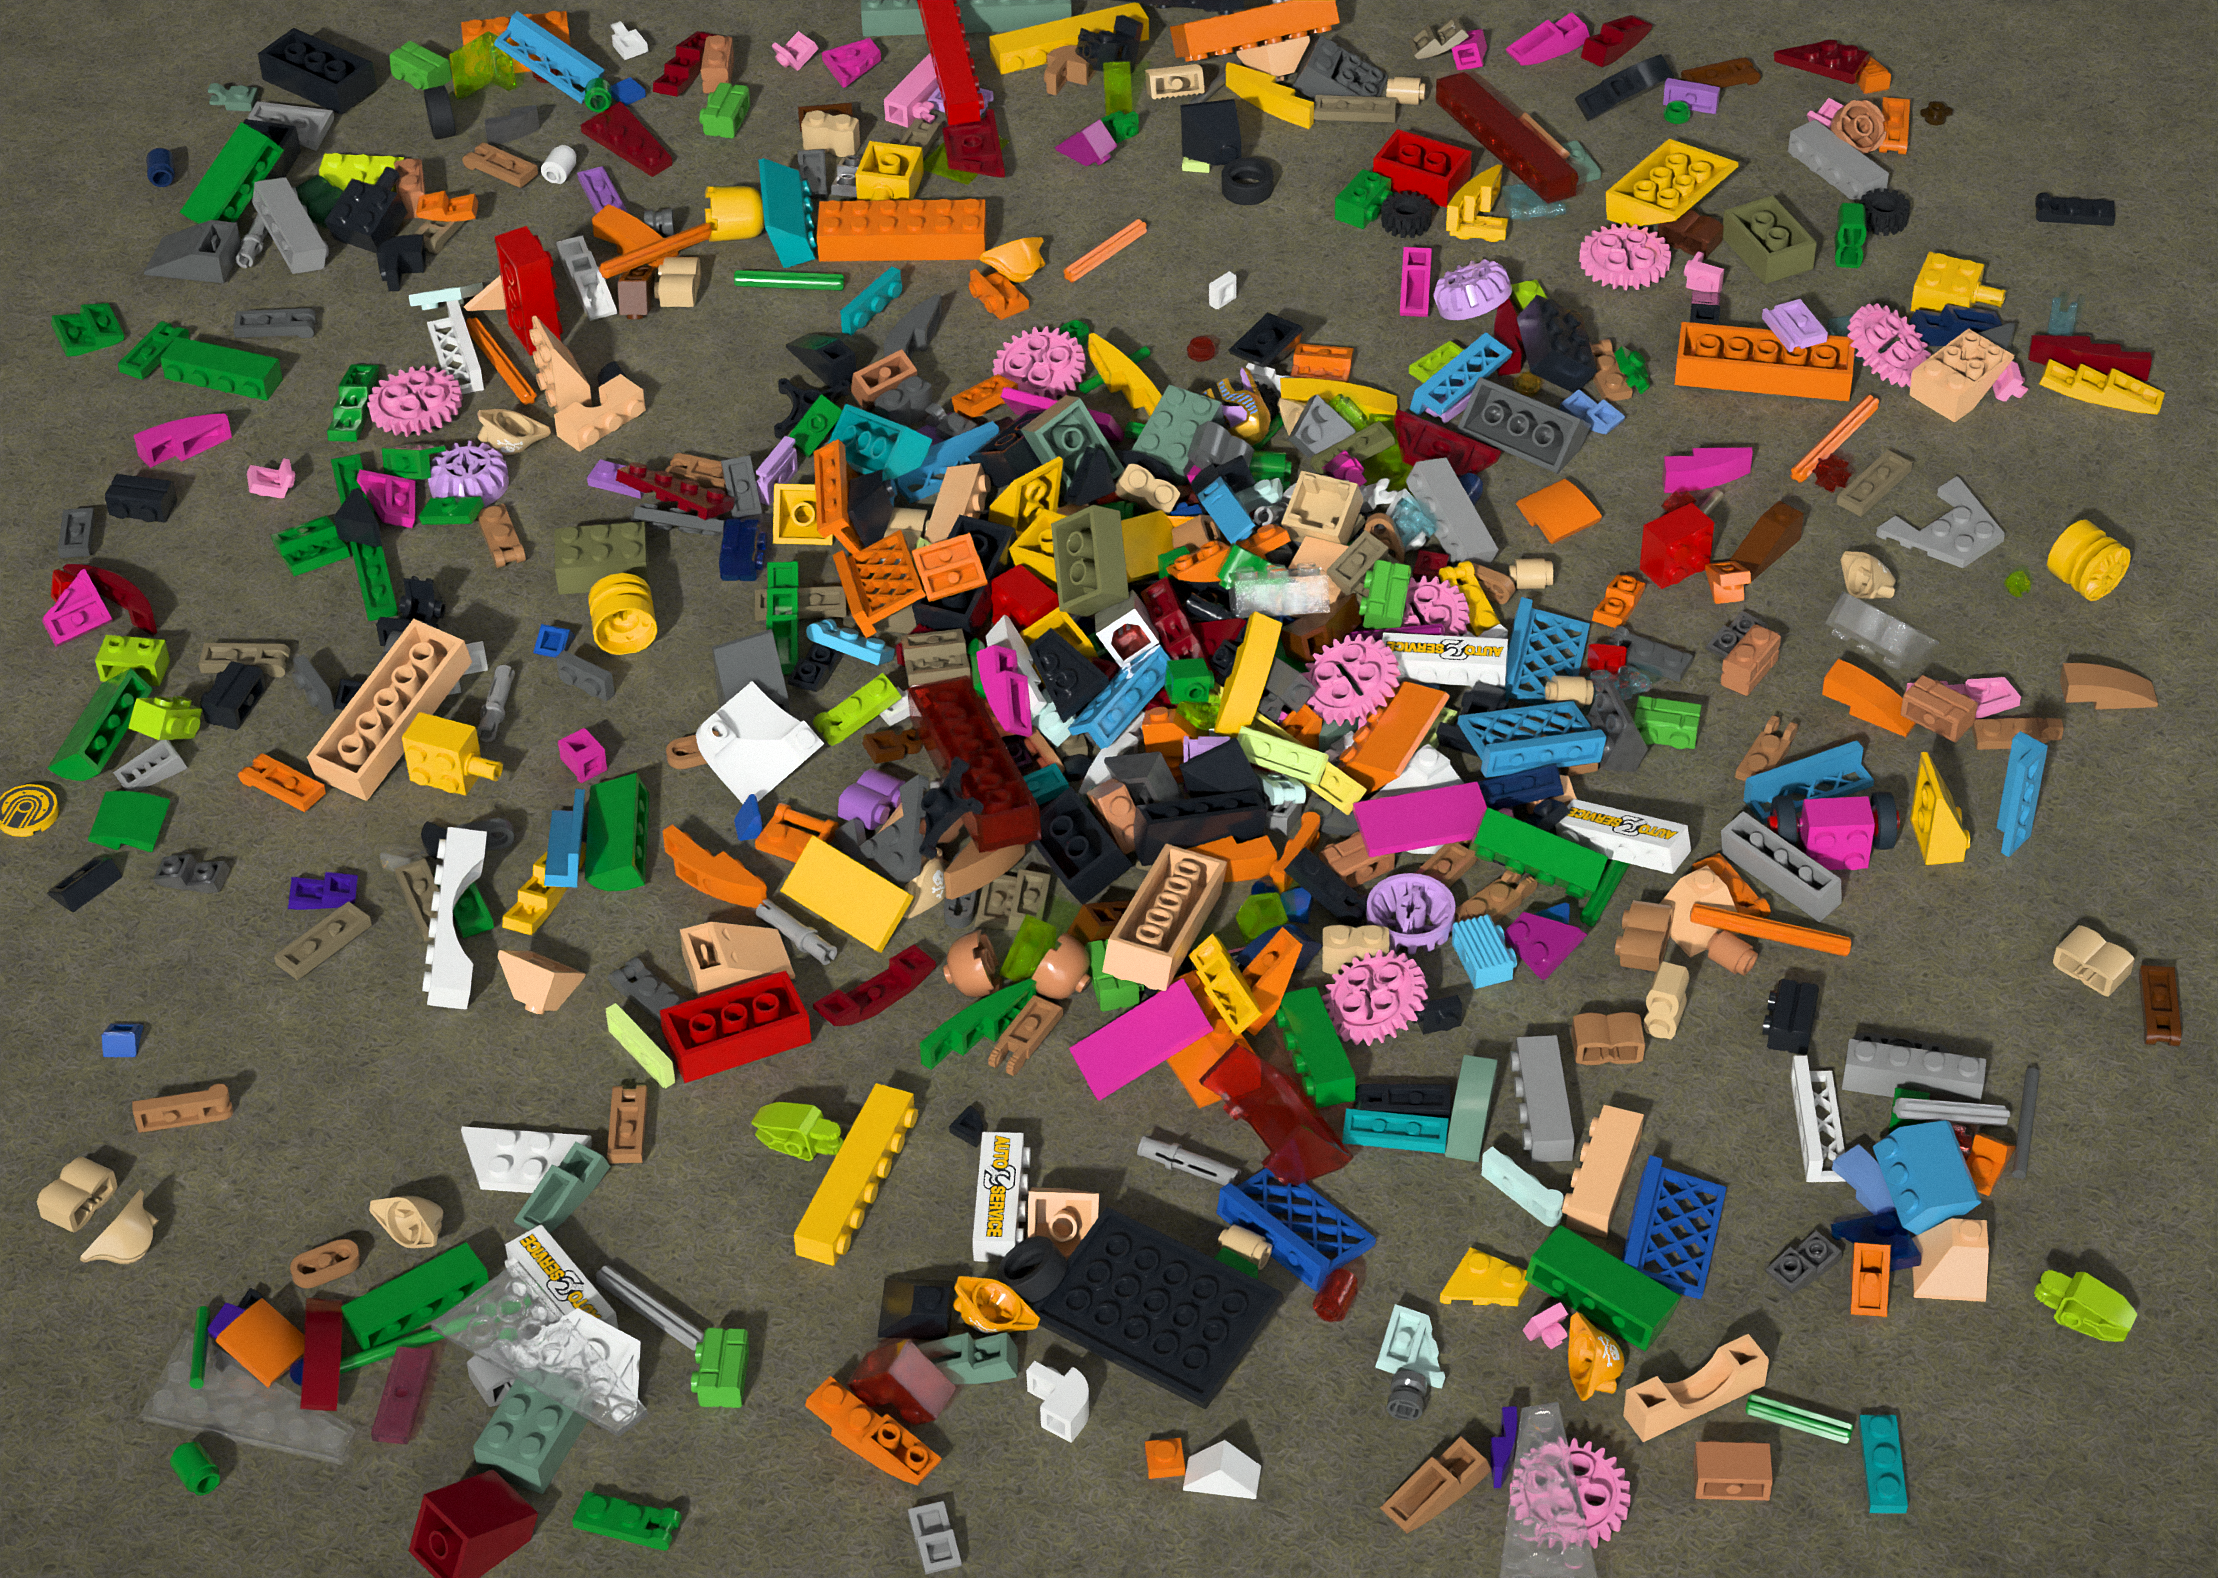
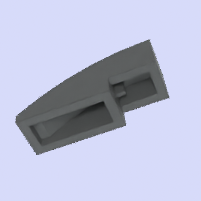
M935 294L921 302L898 321L884 341L885 357L902 349L911 360L915 350L927 351L942 318L941 295Z

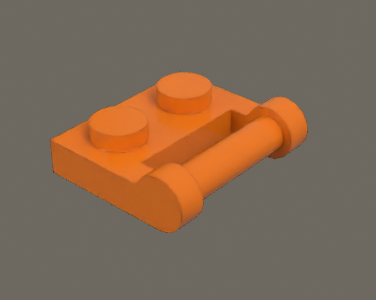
M779 803L774 816L756 838L755 847L758 850L796 863L812 834L784 825L786 822L819 832V836L816 837L828 844L834 839L835 830L839 828V823L830 819L823 821L794 811L790 805Z

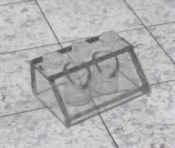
M1842 591L1825 624L1834 628L1832 632L1834 636L1846 642L1850 638L1860 642L1857 646L1858 649L1871 656H1874L1875 652L1885 656L1882 662L1897 670L1901 666L1912 669L1940 642L1870 603Z

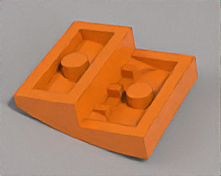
M1298 344L1295 348L1290 376L1294 378H1314L1349 383L1354 348Z
M1566 479L1520 499L1516 503L1532 527L1538 525L1551 544L1600 522L1602 518L1600 512L1585 494Z
M970 533L912 550V556L928 602L988 584Z
M261 1298L229 1324L217 1336L215 1342L269 1388L288 1369L291 1370L304 1357L305 1335Z

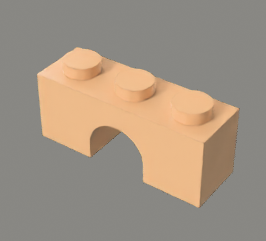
M621 374L598 387L601 406L589 408L576 401L554 414L557 436L579 452L595 444L602 437L612 431H616L620 426L646 411L643 389Z

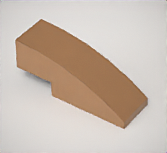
M2063 663L2060 684L2065 703L2093 702L2095 709L2158 707L2152 682L2139 675L2104 665Z
M1000 822L987 839L974 837L944 871L946 898L953 900L989 884L1012 868L1025 855L1024 828Z
M1460 1436L1437 1460L1431 1457L1380 1509L1408 1534L1436 1517L1468 1493L1492 1470L1486 1458Z

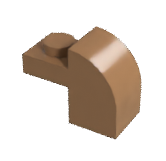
M1076 45L1056 48L1047 55L1048 67L1044 73V82L1046 83L1048 94L1057 95L1067 81L1087 85L1097 72L1090 63L1076 54Z

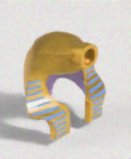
M1241 368L1240 375L1242 377L1243 390L1235 392L1228 378L1219 381L1217 386L1224 401L1240 405H1222L1225 424L1229 427L1227 431L1231 436L1238 437L1250 446H1253L1262 441L1268 433L1271 421L1270 413L1258 391L1248 368ZM1211 388L1201 393L1202 396L1216 400Z

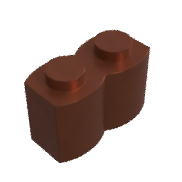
M1689 209L1676 221L1659 223L1657 238L1664 237V244H1669L1670 247L1675 249H1682L1685 253L1693 256L1698 251L1704 253L1703 259H1706L1722 242L1724 226L1711 217L1699 216L1695 211Z

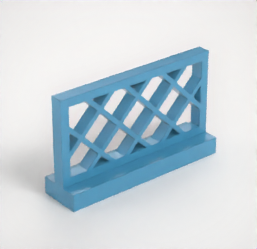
M1521 597L1508 644L1505 687L1498 688L1506 690L1505 701L1507 702L1509 698L1535 705L1550 704V701L1545 698V687L1539 682L1538 678L1547 676L1551 681L1554 675L1557 676L1555 672L1562 669L1569 676H1579L1590 623L1531 608L1533 600ZM1534 620L1547 623L1550 628L1540 630L1534 623ZM1570 629L1577 632H1581L1582 634L1580 636L1570 638L1566 634L1565 630ZM1556 634L1562 642L1553 645L1547 637ZM1539 640L1545 648L1536 651L1530 643ZM1568 648L1575 656L1565 659L1559 651ZM1552 655L1558 663L1549 666L1543 660V657ZM1534 661L1540 669L1531 672L1525 664ZM1529 682L1535 691L1529 692L1518 688L1519 685Z
M1574 701L1460 715L1457 724L1482 760L1481 772L1485 778L1510 775L1557 764L1558 768L1601 762L1606 741L1604 732L1601 729L1593 730ZM1569 713L1572 719L1570 720L1556 714ZM1536 717L1544 720V722L1539 723L1528 718ZM1508 721L1516 725L1511 727L1500 722ZM1553 723L1565 729L1562 731L1549 726V724ZM1472 725H1480L1487 729L1483 731L1472 727ZM1525 727L1530 730L1536 731L1535 735H1533L1531 733L1520 730V728ZM1494 730L1508 736L1505 739L1491 733Z

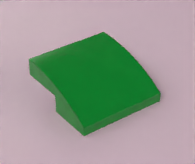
M109 303L82 304L80 314L52 315L51 326L66 357L83 355L113 346L124 340L122 329Z
M326 515L270 535L275 548L294 577L350 557L347 545L341 539H338L336 527Z
M106 791L88 841L114 850H119L122 843L152 852L171 800L140 792Z

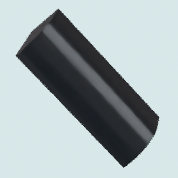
M1255 790L1136 806L1133 828L1134 844L1138 859L1142 866L1153 865L1165 844L1189 849L1229 836H1233L1237 844L1260 838L1263 835L1267 807Z

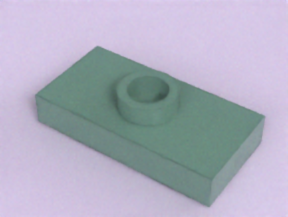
M1577 140L1560 144L1570 155L1566 160L1562 159L1559 164L1575 185L1601 178V170Z

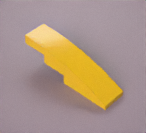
M1230 62L1226 64V86L1242 99L1269 114L1310 129L1314 124V102L1295 97V89L1276 84V76Z
M1497 164L1478 174L1454 195L1447 207L1446 231L1457 232L1462 221L1474 222L1479 211H1491L1501 190L1502 165Z
M1095 333L1089 334L1088 355L1110 393L1122 390L1133 410L1144 407L1150 417L1162 397L1158 389L1142 370L1115 346Z
M2051 359L2046 363L2039 385L2085 402L2156 415L2160 411L2165 395L2164 392L2113 368L2108 375L2102 374L2083 364H2080L2075 371Z
M1280 378L1281 398L1307 403L1310 397L1317 394L1332 409L1339 412V415L1344 420L1393 419L1397 410L1396 395L1370 387L1324 379Z
M1256 611L1249 616L1244 641L1237 648L1232 674L1225 681L1213 733L1220 736H1229L1231 740L1235 737L1237 739L1241 726L1250 728L1276 651L1282 627L1281 622Z
M582 842L579 870L586 859L587 843ZM547 852L533 864V876L518 890V902L503 915V928L532 936L549 917L568 889V887L544 886Z
M1212 933L1188 956L1198 969L1196 973L1206 986L1204 988L1205 992L1232 1032L1238 1036L1260 1017L1262 1012L1236 963L1221 940Z

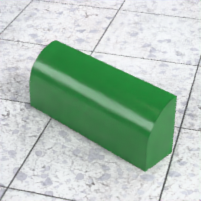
M240 122L179 213L196 225L209 220L235 223L253 197L255 182L264 181L284 150L269 137Z
M131 668L103 682L47 768L62 778L76 781H85L100 774L129 727L136 698H147L153 688Z
M637 773L590 786L584 878L592 886L604 891H627L645 885L650 793Z
M1559 1225L1531 1256L1524 1279L1645 1352L1664 1330L1681 1298L1680 1295L1562 1225Z

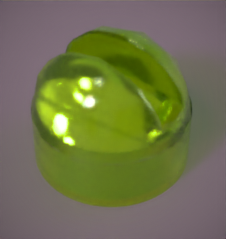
M2017 571L2005 579L2004 586L2012 596L2021 598V592H2030L2031 582L2024 571Z

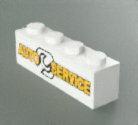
M1383 633L1382 641L1384 645L1390 647L1399 663L1397 667L1401 675L1396 677L1398 682L1474 686L1477 681L1494 687H1505L1508 639Z
M1573 799L1567 806L1570 813L1555 825L1557 836L1605 855L1609 859L1671 874L1676 871L1691 852L1688 825Z
M982 1132L973 1229L974 1261L1001 1262L1012 1248L1024 1241V1228H1019V1222L1026 1221V1201H1021V1195H1028L1029 1179L1028 1174H1023V1169L1030 1168L1031 1148L1024 1147V1133Z
M542 1225L505 1244L508 1257L505 1260V1265L508 1272L514 1279L519 1277L523 1281L525 1292L532 1301L538 1300L542 1304V1311L550 1323L560 1322L564 1316L579 1308L618 1329L615 1311Z

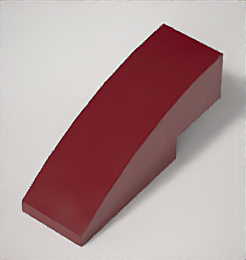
M1633 15L1603 23L1600 34L1585 39L1580 58L1599 67L1612 64L1635 47L1650 32L1652 24Z
M1509 298L1498 307L1494 322L1493 338L1512 351L1511 358L1496 369L1498 376L1520 373L1521 356L1524 351L1516 319L1518 316ZM1493 350V357L1497 358L1500 356Z

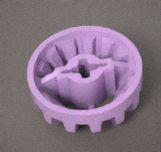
M1483 259L1480 263L1470 261L1469 265L1464 267L1458 265L1457 270L1454 272L1447 271L1444 278L1438 280L1433 297L1443 318L1448 320H1464L1480 316L1500 306L1511 295L1512 286L1506 269L1495 261L1489 262Z
M468 441V446L459 447L458 443H454L452 451L439 452L437 457H434L430 462L431 478H428V483L433 498L481 497L484 503L483 507L497 501L508 488L509 477L506 461L503 460V456L499 451L494 448L492 449L491 446L482 443L479 447H476L473 441ZM480 465H485V467L482 470H480ZM453 469L454 474H451L448 470Z
M1415 873L1390 876L1375 885L1369 893L1366 911L1367 925H1379L1387 928V925L1396 926L1397 932L1389 929V949L1394 950L1396 953L1400 946L1407 947L1409 955H1414L1417 947L1422 946L1425 952L1434 950L1435 943L1441 945L1448 940L1449 933L1452 932L1453 924L1455 923V900L1450 890L1432 877ZM1394 914H1396V920L1390 919ZM1425 915L1430 918L1433 926L1425 925Z

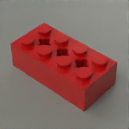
M524 226L495 236L507 322L527 353L532 356L533 352L536 351V346L533 345L529 330L533 329L532 316L536 315L560 341V334H563V328L560 320L557 318L560 306L557 298L554 296V290L557 289V285L551 273V267L554 266L552 256L548 250L544 251L537 235L533 236L528 227Z
M786 970L659 1010L663 1038L684 1083L812 1043L809 1015Z

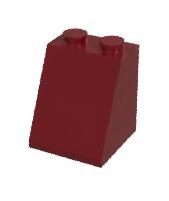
M490 1470L424 1494L408 1551L434 1578H480L531 1540L538 1512L498 1473Z

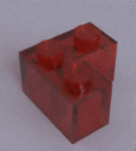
M909 1339L867 1352L846 1384L855 1393L856 1397L868 1407L873 1408L892 1402L901 1412L902 1417L916 1426L937 1420L956 1390V1387Z

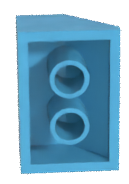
M1943 1120L1898 1127L1873 1146L1901 1225L1914 1234L1919 1235L1951 1218L1960 1219L1982 1203L1949 1121Z

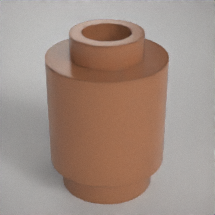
M1727 930L1722 931L1720 934L1718 932L1714 933L1706 946V949L1709 950L1708 958L1733 974L1738 972L1745 976L1753 968L1758 958V953L1753 951V946Z

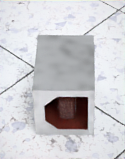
M1134 590L1128 592L1129 599L1095 614L1096 635L1121 668L1159 643V633L1152 624L1147 608Z

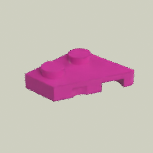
M867 38L822 52V61L842 88H844L880 62L881 51L871 38Z
M359 469L357 482L382 522L412 528L415 521V480Z
M85 569L77 574L74 581L65 589L58 601L42 619V623L55 647L112 622L107 608Z

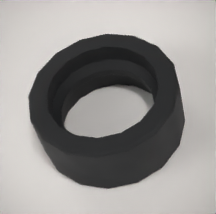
M443 85L424 89L425 105L434 139L455 136V122L446 87Z
M1247 157L1230 161L1221 171L1222 194L1234 204L1256 205L1270 198L1273 192V170L1268 163L1261 159ZM1251 178L1258 180L1260 182L1254 184H1241L1235 181L1239 179Z
M1031 1237L1017 1244L1006 1254L997 1271L998 1281L1014 1290L1026 1304L1034 1303L1048 1296L1058 1287L1065 1276L1067 1261L1048 1237ZM1040 1263L1032 1273L1025 1276L1030 1269Z

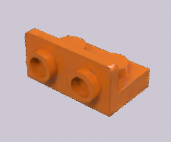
M976 269L970 271L969 290L974 298L978 297L984 303L989 313L993 312L1000 320H1003L1029 309V300L1004 275L996 272L983 277Z
M997 374L951 397L954 412L968 420L981 416L997 405L1005 404L1001 398L1003 388L1008 387L1019 390L1018 384Z

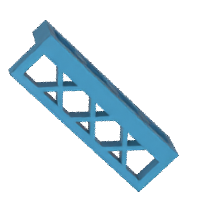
M518 11L511 16L507 29L494 43L496 47L581 104L585 101V90L581 93L572 87V84H579L585 88L590 80L602 78L605 71ZM510 37L519 43V46H512L506 40ZM528 54H534L538 56L539 58H541V61L532 60L531 58H529ZM550 69L559 70L563 73V76L554 75Z
M1485 332L1415 390L1409 410L1419 416L1429 407L1441 416L1475 388L1479 377L1487 378L1510 359L1512 351ZM1491 349L1498 353L1500 356H1498L1497 358L1489 357ZM1479 365H1481V370H1482V371H1480V372H1472V371H1473L1474 369H1476ZM1463 379L1464 386H1462V387L1455 386L1457 383H1459V382ZM1446 394V400L1440 404L1437 400Z
M991 421L929 447V453L923 460L921 467L894 479L896 488L910 504L939 492L943 480L933 479V476L940 473L945 474L947 467L959 466L964 463L972 464L968 456L997 435L999 427ZM913 484L924 485L922 489L911 492L907 488Z
M1161 645L1150 648L1121 668L1110 683L1102 689L1067 728L1072 736L1088 732L1100 749L1108 748L1165 684L1166 662L1171 659Z
M2021 731L2012 740L1996 827L2005 832L2001 853L2008 857L2031 836L2048 748L2047 745Z
M1856 740L1746 778L1743 800L1763 825L1767 823L1770 812L1765 813L1760 804L1771 803L1773 797L1799 793L1807 795L1806 799L1841 798L1874 786V779L1861 764L1864 748ZM1856 772L1861 780L1851 782L1842 778L1844 775ZM1821 783L1834 786L1833 790L1827 792L1814 789L1816 785ZM1793 800L1796 813L1802 811L1803 800Z
M575 789L573 811L552 810L544 886L577 888L584 825L585 789Z

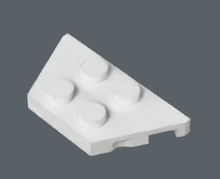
M463 1126L461 1129L462 1138L467 1147L472 1167L475 1170L479 1187L485 1190L533 1193L551 1165L553 1164L558 1167L575 1141L589 1149L592 1147L590 1135Z
M576 1308L564 1316L560 1322L549 1326L540 1332L539 1336L524 1346L520 1345L512 1353L513 1358L528 1366L589 1386L593 1401L633 1422L636 1420L640 1341Z

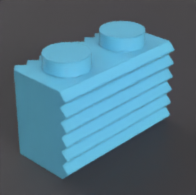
M1488 914L1484 917H1474L1472 920H1462L1460 923L1455 922L1453 924L1452 945L1474 989L1512 980L1513 968L1517 966L1514 950L1512 948L1507 949L1504 944L1505 936L1500 925L1495 926Z

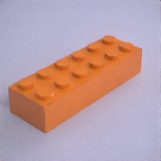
M1287 0L1234 12V14L1220 15L1170 26V32L1176 58L1184 57L1185 62L1208 58V52L1210 56L1232 53V47H1234L1235 51L1258 47L1257 41H1259V45L1281 42L1283 41L1282 36H1284V40L1308 36L1307 30L1309 34L1332 30L1331 25L1340 22L1335 0Z
M986 200L819 201L817 226L819 261L980 260V255L986 252Z
M1681 322L1674 385L1849 401L1855 348L1851 347L1850 344L1854 340L1849 337L1827 335V342L1803 349L1798 346L1793 348L1792 352H1789L1772 330Z

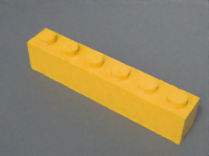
M1133 2L989 36L990 58L1001 75L1047 64V55L1052 50L1068 45L1077 46L1081 28L1099 34V31L1102 30L1113 33L1116 16L1122 14L1144 23L1140 41L1149 40V18L1140 4Z
M878 1083L874 1085L794 1232L796 1255L835 1266L840 1255H845L848 1252L852 1232L854 1229L861 1227L867 1204H872L875 1201L878 1193V1184L881 1178H887L891 1169L893 1155L901 1152L907 1129H912L915 1126L918 1109L914 1106L913 1093Z

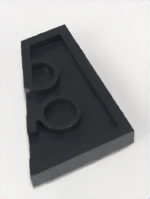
M1049 628L1028 647L1063 723L1110 683L1108 677L1052 628Z

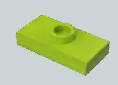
M1449 341L1409 365V374L1425 383L1464 349Z

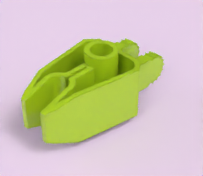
M787 1102L772 1103L761 1107L751 1121L752 1125L758 1128L755 1136L766 1146L806 1161L813 1160L817 1153L835 1156L844 1142L842 1137H839L841 1129L838 1123L824 1119L822 1111L814 1105Z
M2048 1269V1271L2042 1274L2041 1283H2038L2034 1289V1297L2056 1310L2054 1319L2058 1324L2102 1341H2125L2138 1314L2123 1295L2086 1272H2076L2073 1279L2062 1273H2057L2053 1269Z

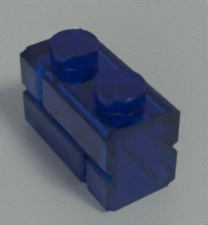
M727 519L725 521L719 556L720 578L722 581L757 580L758 570L764 569V552H761V550L767 549V532H762L759 520L745 519L743 522L741 519Z

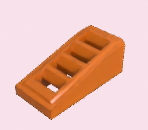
M1869 55V63L1863 68L1861 75H1856V83L1864 94L1888 90L1890 87V72Z

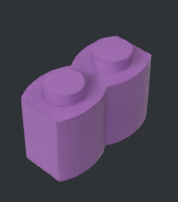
M874 768L868 769L856 783L848 786L839 797L838 817L848 821L855 818L863 821L865 828L869 830L875 829L880 824H884L889 814H892L900 805L899 787L905 784V781Z

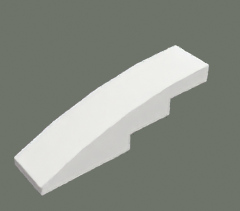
M583 235L556 242V250L565 272L589 320L592 321L617 314V309L606 281L598 270L599 267L596 265L592 252L588 251Z
M1003 615L986 635L987 646L997 645L1016 650L1018 674L1028 677L1032 721L1047 704L1037 687L1041 680L1031 666L1034 661L1028 647L1007 615Z
M1143 711L1138 713L1108 748L1101 749L1090 766L1079 790V796L1087 805L1089 801L1086 793L1089 791V788L1099 786L1112 779L1104 763L1105 757L1138 754V745L1144 741L1142 722L1145 713Z

